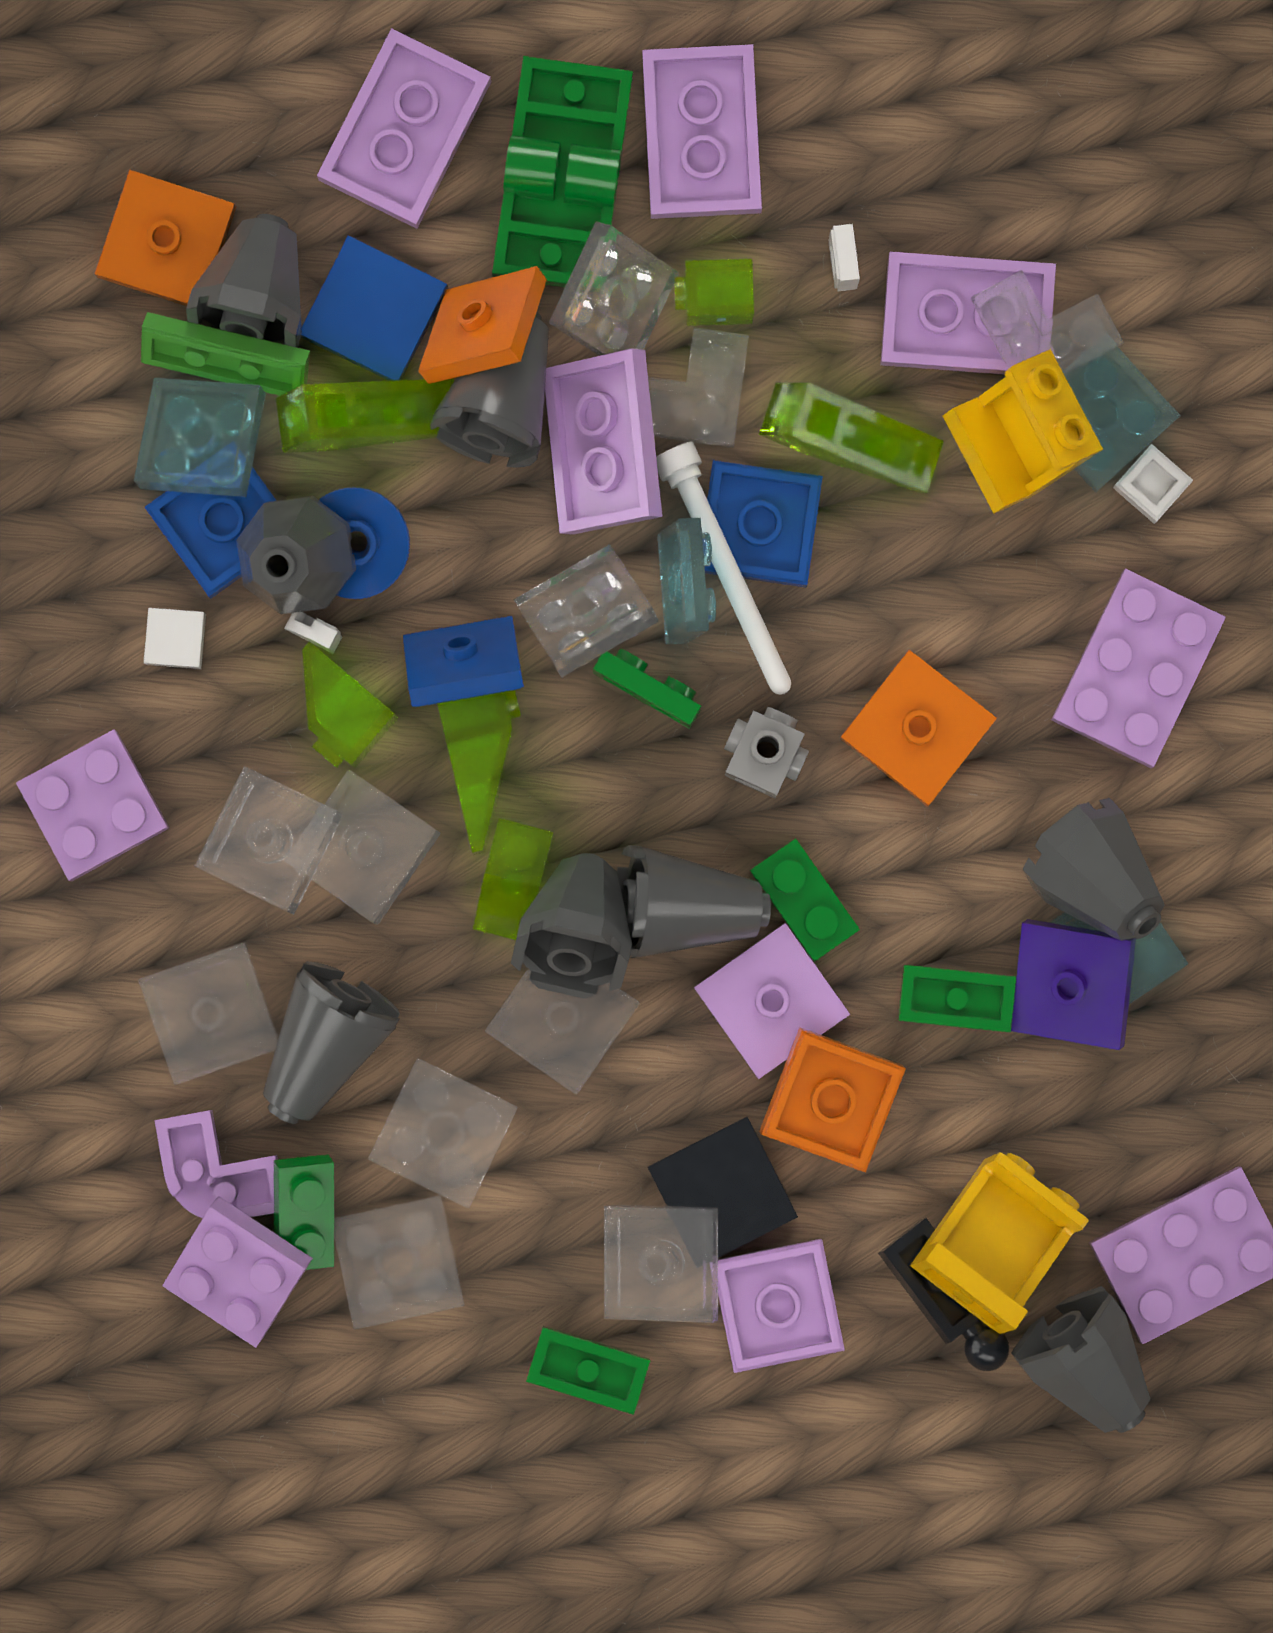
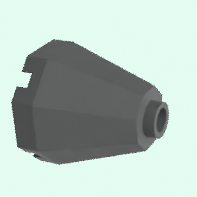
M259 214L256 218L242 220L192 288L186 307L187 322L203 324L204 326L298 348L302 330L297 233L288 228L289 225L284 219L271 214Z
M314 496L263 503L236 540L243 586L279 614L327 608L356 571L354 554L352 555L350 540H352L350 524ZM285 558L288 561L289 567L284 563Z
M1110 798L1099 800L1102 809L1097 810L1089 802L1079 804L1039 837L1035 847L1041 853L1036 865L1028 858L1023 867L1028 881L1047 904L1120 941L1146 937L1159 925L1161 921L1160 913L1165 904L1124 812Z
M583 853L563 859L522 916L511 964L519 971L521 970L522 963L530 969L529 980L538 989L584 999L597 995L598 986L610 983L609 991L622 987L629 962L632 941L617 871L604 859L595 854Z
M1102 1286L1066 1298L1055 1307L1063 1316L1049 1326L1044 1316L1039 1318L1029 1326L1011 1354L1035 1384L1105 1433L1117 1430L1119 1433L1126 1432L1143 1420L1146 1414L1144 1409L1150 1401V1395L1126 1315L1115 1299Z

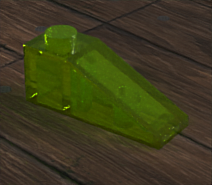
M454 378L428 384L425 379L302 384L276 398L283 453L334 451L437 437L439 427L431 430L430 424L436 409L452 386Z
M776 382L759 432L760 436L805 455L920 493L928 492L944 443L941 439L811 383Z
M516 690L437 703L471 851L474 856L486 852L514 735L511 719L522 717Z

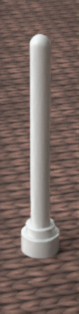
M691 441L669 449L656 457L658 474L662 481L668 480L671 489L678 488L771 691L778 695L785 694L791 688V679L698 481V478L702 475L698 466L702 461L695 445Z

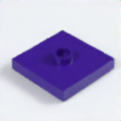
M1031 919L1022 922L1011 1031L1115 1050L1123 1048L1125 1045L1136 938L1120 941L1097 930Z

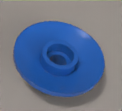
M360 487L341 488L320 498V502L350 524L351 532H362L367 538V546L364 551L352 549V555L354 554L356 571L337 596L348 599H362L377 595L389 588L402 574L410 553L409 530L399 509L380 493Z

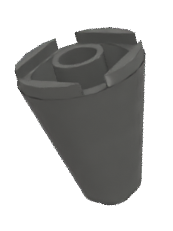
M536 312L521 362L455 379L436 409L430 424L431 430L439 427L436 438L441 443L462 455L490 464L492 454L509 457L506 467L513 468L531 466L537 460L541 448L549 328L541 321L542 317L538 312Z
M628 845L623 849L621 855L631 857L629 867L617 868L632 941L629 958L754 938L758 935L760 927L768 926L771 915V899L768 893H762V888L758 881L642 846Z
M306 961L296 975L263 1090L264 1097L270 1102L268 1110L279 1119L291 1124H297L299 1119L312 1120L396 1029V1025L400 1020L398 1018L400 1015L399 1010L381 993L362 981L358 987L342 981L341 979L345 972L319 962Z

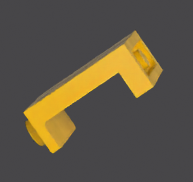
M1051 349L1011 366L1005 371V378L979 397L958 405L942 415L993 514L1036 495L1103 450Z
M1001 1152L983 1160L910 1265L999 1334L1016 1330L1028 1312L1023 1306L1071 1236L1083 1230L1089 1221L1083 1214L1077 1211L1080 1206L1072 1196L1059 1188L1052 1187L1049 1189L1033 1177L1035 1174L1034 1168L1021 1157L1012 1153L1005 1155Z

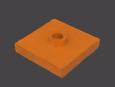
M129 170L95 271L96 277L187 306L192 288L224 246L236 210L235 203Z
M535 266L445 290L418 370L428 384L521 362L547 281L540 269Z
M908 650L840 739L928 807L997 717L911 650Z
M799 1027L759 1132L761 1135L866 1173L906 1068L901 1064Z

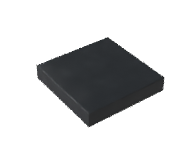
M748 1116L647 1166L698 1268L798 1218Z

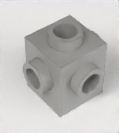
M767 707L764 715L753 711L748 723L737 719L724 748L734 753L725 776L775 799L785 777L796 781L809 753V750L800 747L805 733L795 729L798 720L770 707ZM761 742H770L775 746L777 753L772 758H764L758 753L757 745Z

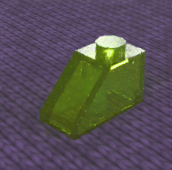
M309 641L302 649L308 729L318 737V740L312 747L336 768L345 760L355 769L395 723L398 717Z
M501 818L498 819L484 873L473 925L474 930L516 940L522 916L541 891L555 837L554 832Z

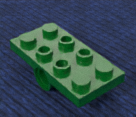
M523 56L513 131L510 136L506 157L504 193L492 269L493 277L537 266L547 279L545 285L602 293L633 71Z

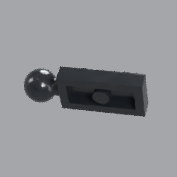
M927 1218L919 1220L878 1254L945 1344L951 1343L962 1334L966 1339L964 1346L965 1356L973 1367L981 1371H993L1000 1368L1006 1362L1009 1355V1342L1004 1333L999 1334L989 1326H984L980 1319L910 1266L935 1231Z

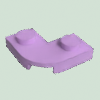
M212 1110L154 1120L167 1187L171 1195L186 1210L203 1219L211 1204L219 1196L249 1217L274 1213L273 1160H278L277 1155L222 1165Z

